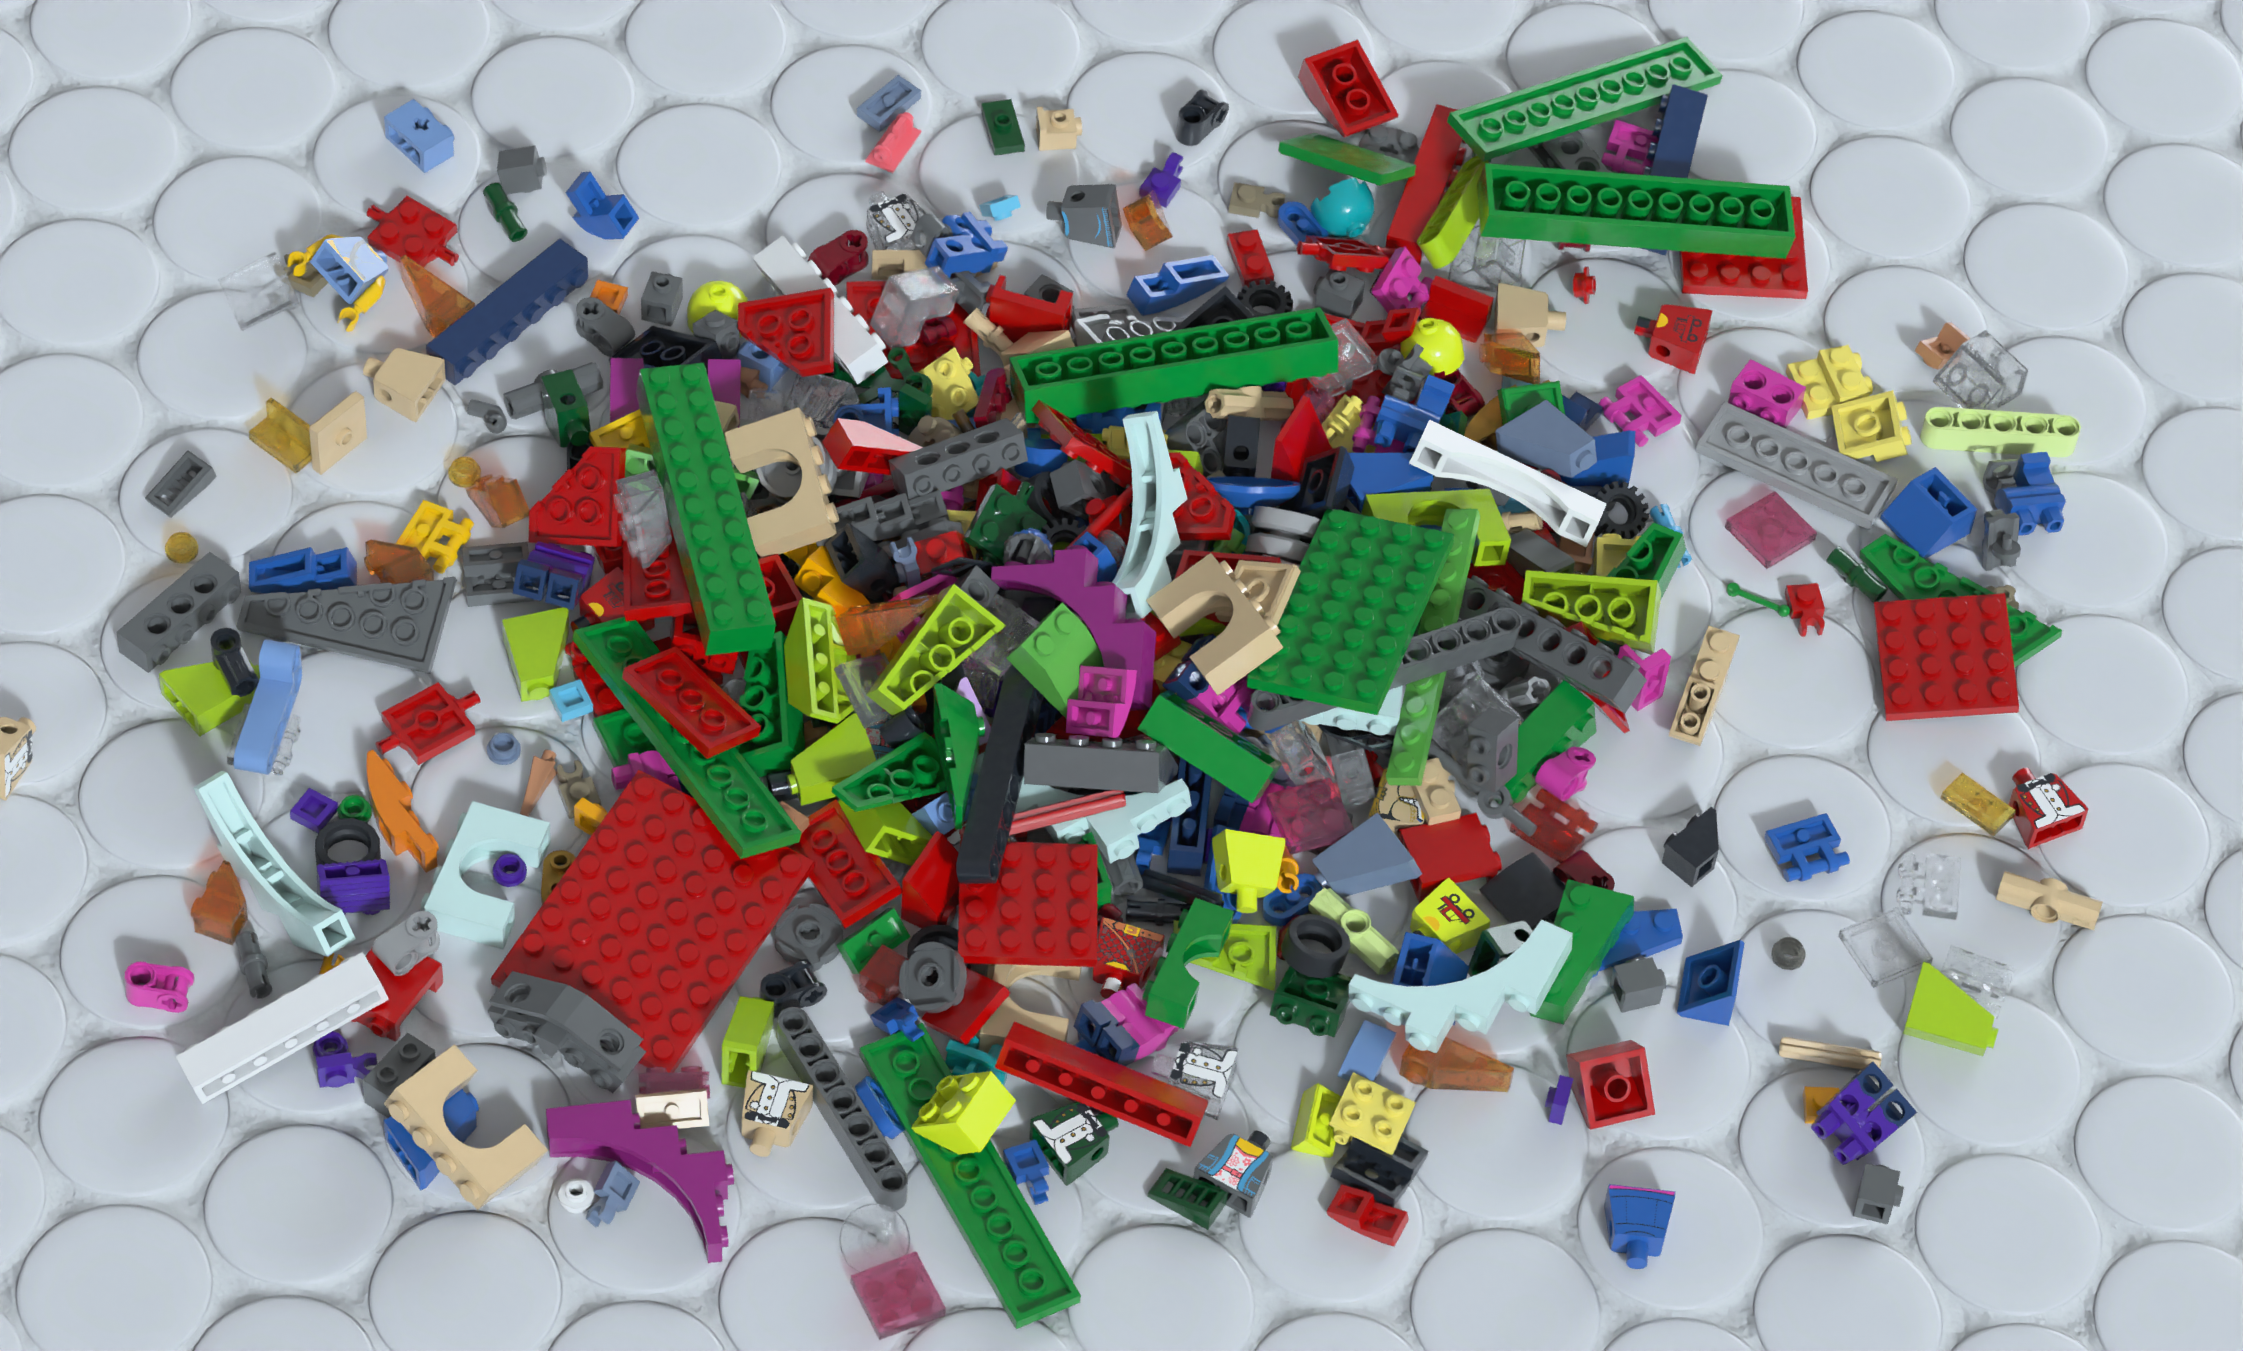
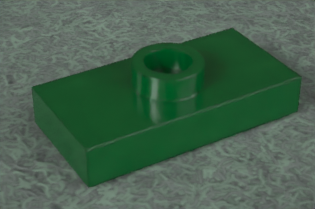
M1012 100L981 103V113L994 156L1024 152L1025 143Z
M905 383L899 390L898 426L900 432L909 436L918 426V422L922 417L927 415L932 417V397Z

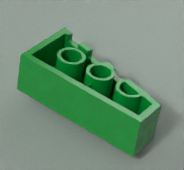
M1653 522L1626 553L1625 559L1617 568L1614 567L1607 577L1657 580L1662 599L1686 551L1683 534ZM1596 637L1618 656L1619 649L1623 645Z
M782 631L774 633L771 648L749 651L744 680L746 681L744 695H740L739 706L761 725L758 737L737 745L735 748L759 778L767 776V773L790 769L791 760L805 750L803 712L788 703L784 644L787 637Z

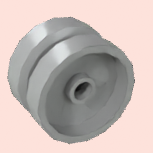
M813 436L814 446H819L824 459V464L820 465L821 473L827 475L831 490L833 491L837 482V468L825 446ZM775 462L756 469L761 484L781 505L788 503L800 488L802 470L800 466L794 463Z
M1255 506L1251 523L1257 529L1269 532L1270 534L1253 533L1248 535L1245 552L1250 555L1262 556L1265 554L1271 557H1280L1281 560L1300 565L1310 545L1300 541V539L1312 541L1321 519L1278 508Z

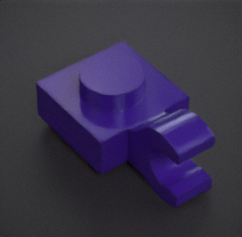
M1172 152L1163 170L1154 167L1139 188V196L1167 208L1181 188V179L1178 176L1183 170L1180 163L1184 156Z
M351 1052L316 1057L319 1088H336L345 1084L355 1083L354 1077L363 1080L371 1071L366 1069V1067L377 1065L376 1053H366L353 1058Z

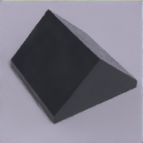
M1339 446L1305 458L1299 480L1300 491L1295 495L1291 511L1322 520L1326 510H1344L1355 468L1347 448Z

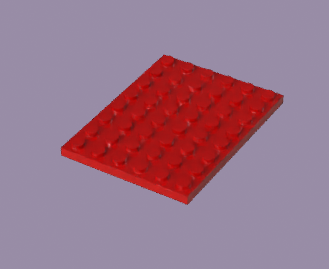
M638 770L491 977V984L500 988L510 973L514 971L566 984L583 992L643 1038L639 1046L646 1053L638 1063L670 1079L814 869V861L786 846L740 859L693 797Z

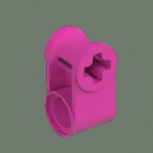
M1571 747L1555 758L1548 759L1539 769L1535 782L1564 802L1572 795L1585 789L1587 773L1595 765L1596 758L1593 753L1585 748Z
M135 962L128 966L125 971L126 998L128 1002L137 1007L163 1009L173 1013L184 1012L189 1003L187 998L188 989L193 985L195 976L190 970L180 966L170 967L147 962Z

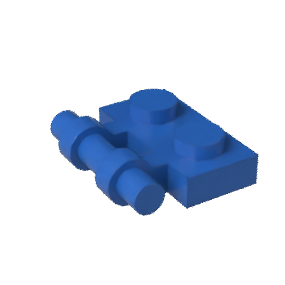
M1827 813L1767 830L1764 839L1778 865L1789 861L1793 865V867L1783 870L1786 882L1797 879L1800 882L1811 879L1812 875L1824 871L1827 874L1838 871L1839 867L1850 863L1849 855L1846 851L1835 854L1833 848L1839 847L1841 838ZM1818 853L1821 859L1808 862L1805 857Z

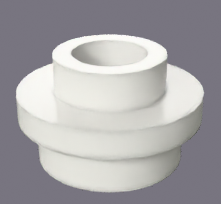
M579 1178L567 1180L559 1189V1202L571 1213L584 1212L593 1203L594 1189L586 1180ZM573 1192H580V1193H582L581 1195H578V1196H573V1195H571V1193H573Z

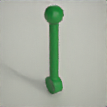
M1730 583L1727 586L1726 592L1729 596L1736 597L1739 595L1777 611L1781 617H1787L1790 614L1788 605H1777L1741 590L1737 583Z

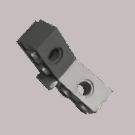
M512 971L489 1000L491 1007L487 1011L498 1034L505 1038H515L527 1041L532 1045H539L543 1054L551 1058L559 1051L570 1065L582 1069L591 1076L592 1081L598 1087L607 1089L612 1094L625 1081L646 1053L639 1046L643 1038L588 995L569 985Z

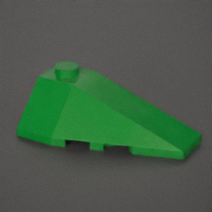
M939 683L934 684L933 732L955 830L963 827L979 754V737H985V726L983 717H977L973 702Z
M925 731L836 784L831 790L833 794L855 812L947 791L936 741Z

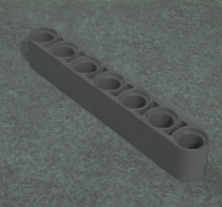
M798 1007L784 1009L778 1015L777 1041L801 1082L813 1085V1101L877 1205L886 1211L901 1209L907 1202L908 1176L807 1013ZM839 1107H845V1108H847V1109L841 1110V1109H837V1108H839ZM853 1134H863V1136H855ZM872 1160H878V1161H880V1162H879V1163H872V1162H870V1161H872ZM888 1187H895V1188H897V1189H895V1190H888V1189H886V1188H888Z

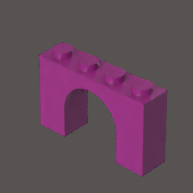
M611 358L610 423L640 409L636 390L639 371L644 369L643 359ZM708 359V379L714 401L735 405L740 420L741 360Z

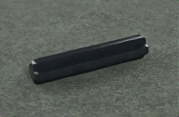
M1146 869L1143 875H1141L1143 881L1142 888L1190 905L1193 904L1195 898L1221 907L1224 906L1222 894L1151 869Z

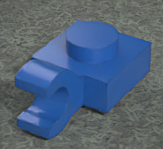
M1163 821L1152 831L1137 835L1140 848L1136 849L1138 851L1136 865L1140 875H1143L1146 869H1150L1153 854L1163 856L1171 822Z
M899 997L894 998L870 1015L875 1027L890 1035L902 1031L908 1040L914 1042L925 1034L914 1023L918 1020V1013L914 1005Z
M1037 1140L1004 1149L1003 1159L1016 1185L1024 1182L1027 1183L1034 1205L1047 1202L1048 1197L1045 1192L1049 1191V1187L1043 1176L1049 1175V1165Z

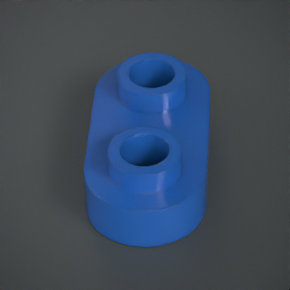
M1292 201L1284 203L1279 208L1278 225L1296 245L1299 241L1305 242L1306 236L1328 237V231L1318 224L1311 211L1304 204Z
M1306 873L1297 875L1299 886L1294 890L1291 885L1292 893H1283L1277 887L1275 891L1265 896L1262 905L1263 918L1271 925L1284 926L1294 916L1307 913L1309 911V903L1323 889L1314 875ZM1300 894H1308L1309 897H1303ZM1276 910H1280V911H1282L1283 913H1277V912H1275V911H1276Z
M869 1076L855 1085L857 1095L884 1138L887 1136L890 1139H895L904 1129L877 1082Z

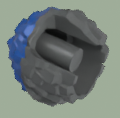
M1033 528L1014 532L1004 542L1002 563L1020 562L1024 565L1035 564L1037 560L1053 561L1051 542L1047 539L1046 534Z

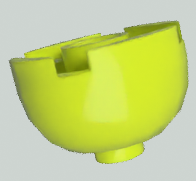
M718 280L702 284L691 295L687 306L688 328L693 333V323L714 310L738 321V303L747 302V297L739 287L731 282Z
M1425 318L1418 321L1413 334L1400 343V353L1404 359H1406L1416 343L1424 348L1419 357L1433 366L1428 373L1434 376V373L1442 371L1445 372V376L1451 374L1464 361L1463 342L1460 334L1451 323L1441 319Z

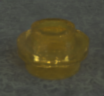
M466 456L459 457L449 467V480L458 487H471L479 482L481 468L474 459Z
M177 532L171 535L165 545L166 556L175 563L190 562L196 558L199 552L197 541L186 532Z

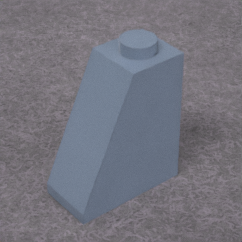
M1547 400L1496 430L1498 453L1527 465L1544 470H1554L1560 475L1572 478L1597 463L1595 439Z
M1378 813L1312 859L1313 864L1318 870L1314 874L1315 878L1323 888H1331L1341 898L1415 879L1422 875L1413 857Z

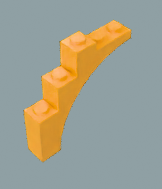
M815 542L785 552V555L802 566L793 580L795 585L812 596L814 601L832 605L836 612L834 616L842 624L851 641L884 666H887L902 646L889 622L870 604L866 597L841 581L826 546H817Z

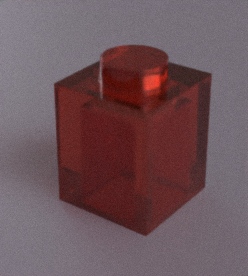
M882 944L859 974V993L868 1001L879 1003L882 1006L892 1001L901 993L899 985L900 969L905 960L909 961V959Z

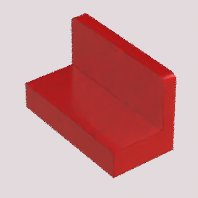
M1436 275L1431 283L1429 300L1419 316V321L1425 318L1444 320L1453 325L1462 339L1476 343L1491 318L1494 297Z

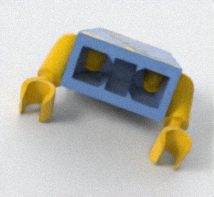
M329 234L307 247V252L305 253L300 251L292 252L288 257L287 267L298 264L293 270V275L299 277L305 274L307 262L310 261L348 304H354L353 308L347 307L342 309L337 320L338 324L343 318H349L352 322L347 326L346 332H351L356 327L359 314H365L382 296L386 284L384 276L389 270L387 257L380 250L374 251L361 237L345 238Z

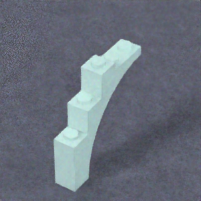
M1157 411L1130 414L1123 418L1132 469V521L1124 559L1112 583L1116 584L1127 595L1126 619L1144 618L1152 610L1146 600L1172 582L1166 557L1181 544L1173 512L1187 500V495L1180 469H1173Z
M985 752L978 755L974 774L977 773L978 776ZM1023 778L1015 813L1082 797L1083 795H1076L1045 785L1024 784ZM1182 779L1166 785L1159 793L1144 792L1125 796V807L1046 826L1045 828L1055 843L1065 844L1077 843L1081 841V836L1092 832L1096 844H1098V847L1111 864L1118 859L1129 857L1136 849L1140 848L1137 835L1152 831L1159 823L1170 817H1177L1183 814L1187 808L1191 807L1189 788Z
M220 771L193 787L220 843L217 847L231 875L248 880L262 910L279 915L293 945L328 957L356 940L342 909L328 903L309 888L268 841L241 799L228 772Z
M1541 920L1529 938L1508 958L1494 967L1465 980L1437 986L1407 987L1381 983L1355 974L1349 983V1001L1362 1011H1372L1383 1016L1385 1020L1393 1025H1404L1406 1041L1418 1050H1429L1436 1054L1454 1021H1457L1463 1028L1469 1031L1477 1030L1487 1034L1504 1002L1519 1012L1527 1011L1536 1015L1572 950L1573 933Z

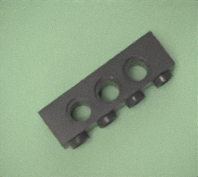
M1579 131L1528 147L1544 168L1613 173L1610 170L1608 171L1603 165L1598 154L1589 148Z
M1004 418L889 460L894 489L899 494L906 493L908 500L937 490L944 492L991 475L1002 468L1007 469L1028 461L1023 432L1009 419Z
M207 553L116 632L119 652L148 673L157 665L163 664L174 650L181 644H186L197 630L204 624H209L220 610L227 604H232L241 593L239 572L213 553Z

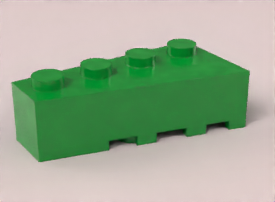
M1565 680L1518 727L1517 774L1504 785L1512 796L1513 804L1521 802L1528 791L1537 784L1535 782L1536 775L1548 759L1555 758L1571 747H1580L1597 732L1594 702ZM1494 799L1497 803L1501 804V799Z
M1568 879L1554 925L1573 933L1572 950L1537 1014L1530 1013V1016L1564 1025L1585 992L1592 976L1596 975L1610 948H1613L1620 932L1634 915V896Z

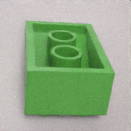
M1063 603L1051 611L1006 657L1066 719L1068 699H1078L1080 665L1104 667L1101 651L1087 627Z

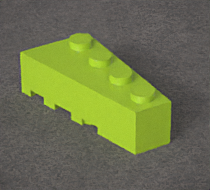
M1526 570L1522 602L1534 607L1539 612L1538 616L1545 619L1547 615H1550L1560 621L1565 627H1570L1582 621L1595 637L1620 645L1627 644L1632 649L1650 655L1654 653L1661 590L1657 580Z
M952 584L941 590L866 695L888 713L895 715L910 706L1006 625L959 587Z

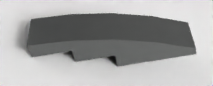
M940 490L911 500H908L906 493L874 503L872 497L869 496L837 507L839 522L835 523V527L838 533L847 523H850L869 539L877 541L897 537L913 529L923 530L928 527V522L937 518L946 517L947 521H950L942 494ZM832 537L816 542L817 546H825Z

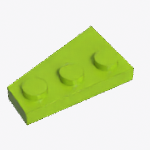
M1174 921L1173 932L1176 934L1180 930L1178 929L1179 921ZM1232 924L1230 935L1219 957L1199 958L1190 963L1275 991L1276 926Z

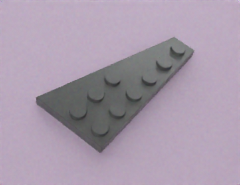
M444 577L443 580L426 581L422 579L400 584H391L389 582L345 586L322 591L321 589H311L308 592L289 594L278 592L245 595L236 627L239 631L431 674L457 579L456 577Z

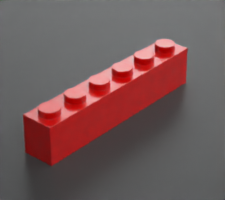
M1439 104L1435 106L1415 159V176L1408 178L1388 231L1385 246L1396 249L1406 247L1419 265L1422 262L1424 253L1418 246L1417 240L1459 172V170H1456L1457 165L1463 166L1467 149L1464 148L1465 141L1447 122L1450 112L1457 109Z
M1015 1021L1006 1036L994 1067L1188 1147H1191L1209 1103L1207 1099Z

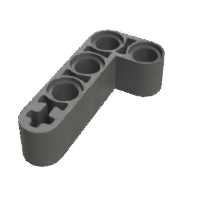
M1204 399L1172 425L1165 434L1168 435V450L1199 452L1204 470L1203 476L1206 478L1216 471H1222L1223 469L1222 457L1212 439L1227 428L1228 419L1213 418L1210 413L1206 412V399Z

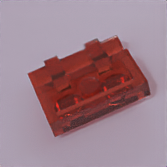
M1541 788L1535 799L1545 806L1540 809L1534 804L1529 803L1521 812L1537 825L1536 831L1531 836H1528L1511 823L1510 832L1561 863L1584 845L1585 837L1579 834L1578 831L1582 828L1588 833L1593 834L1598 823L1589 818L1588 812L1581 808H1573ZM1558 813L1568 819L1569 822L1565 825L1553 816Z

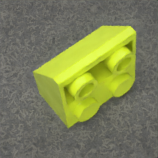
M992 1071L956 1076L950 1075L938 1083L937 1091L931 1100L919 1110V1117L911 1128L915 1133L956 1154L981 1152L1016 1100Z

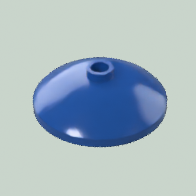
M1246 476L1206 478L1214 486L1215 490L1223 498H1226L1233 507L1240 508V512L1243 515H1253L1255 506H1279L1293 498L1300 491V483L1283 479Z

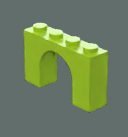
M1490 489L1365 495L1362 515L1414 526L1437 525L1442 527L1446 509H1478L1480 521L1471 558L1473 565L1491 566L1506 564L1511 538Z

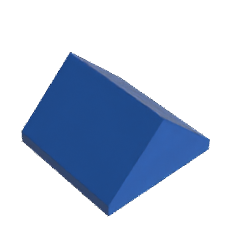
M1742 940L1686 957L1677 1008L1679 1016L1729 1026L1736 1000L1745 944Z

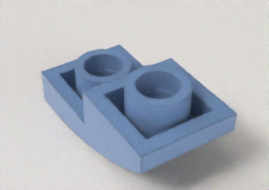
M1364 1020L1340 1068L1338 1077L1349 1081L1354 1072L1374 1082L1381 1070L1386 1055L1393 1045L1396 1032Z

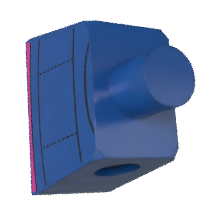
M1608 1185L1604 1210L1610 1249L1613 1252L1626 1253V1265L1628 1267L1643 1269L1648 1264V1256L1657 1257L1661 1255L1676 1191Z

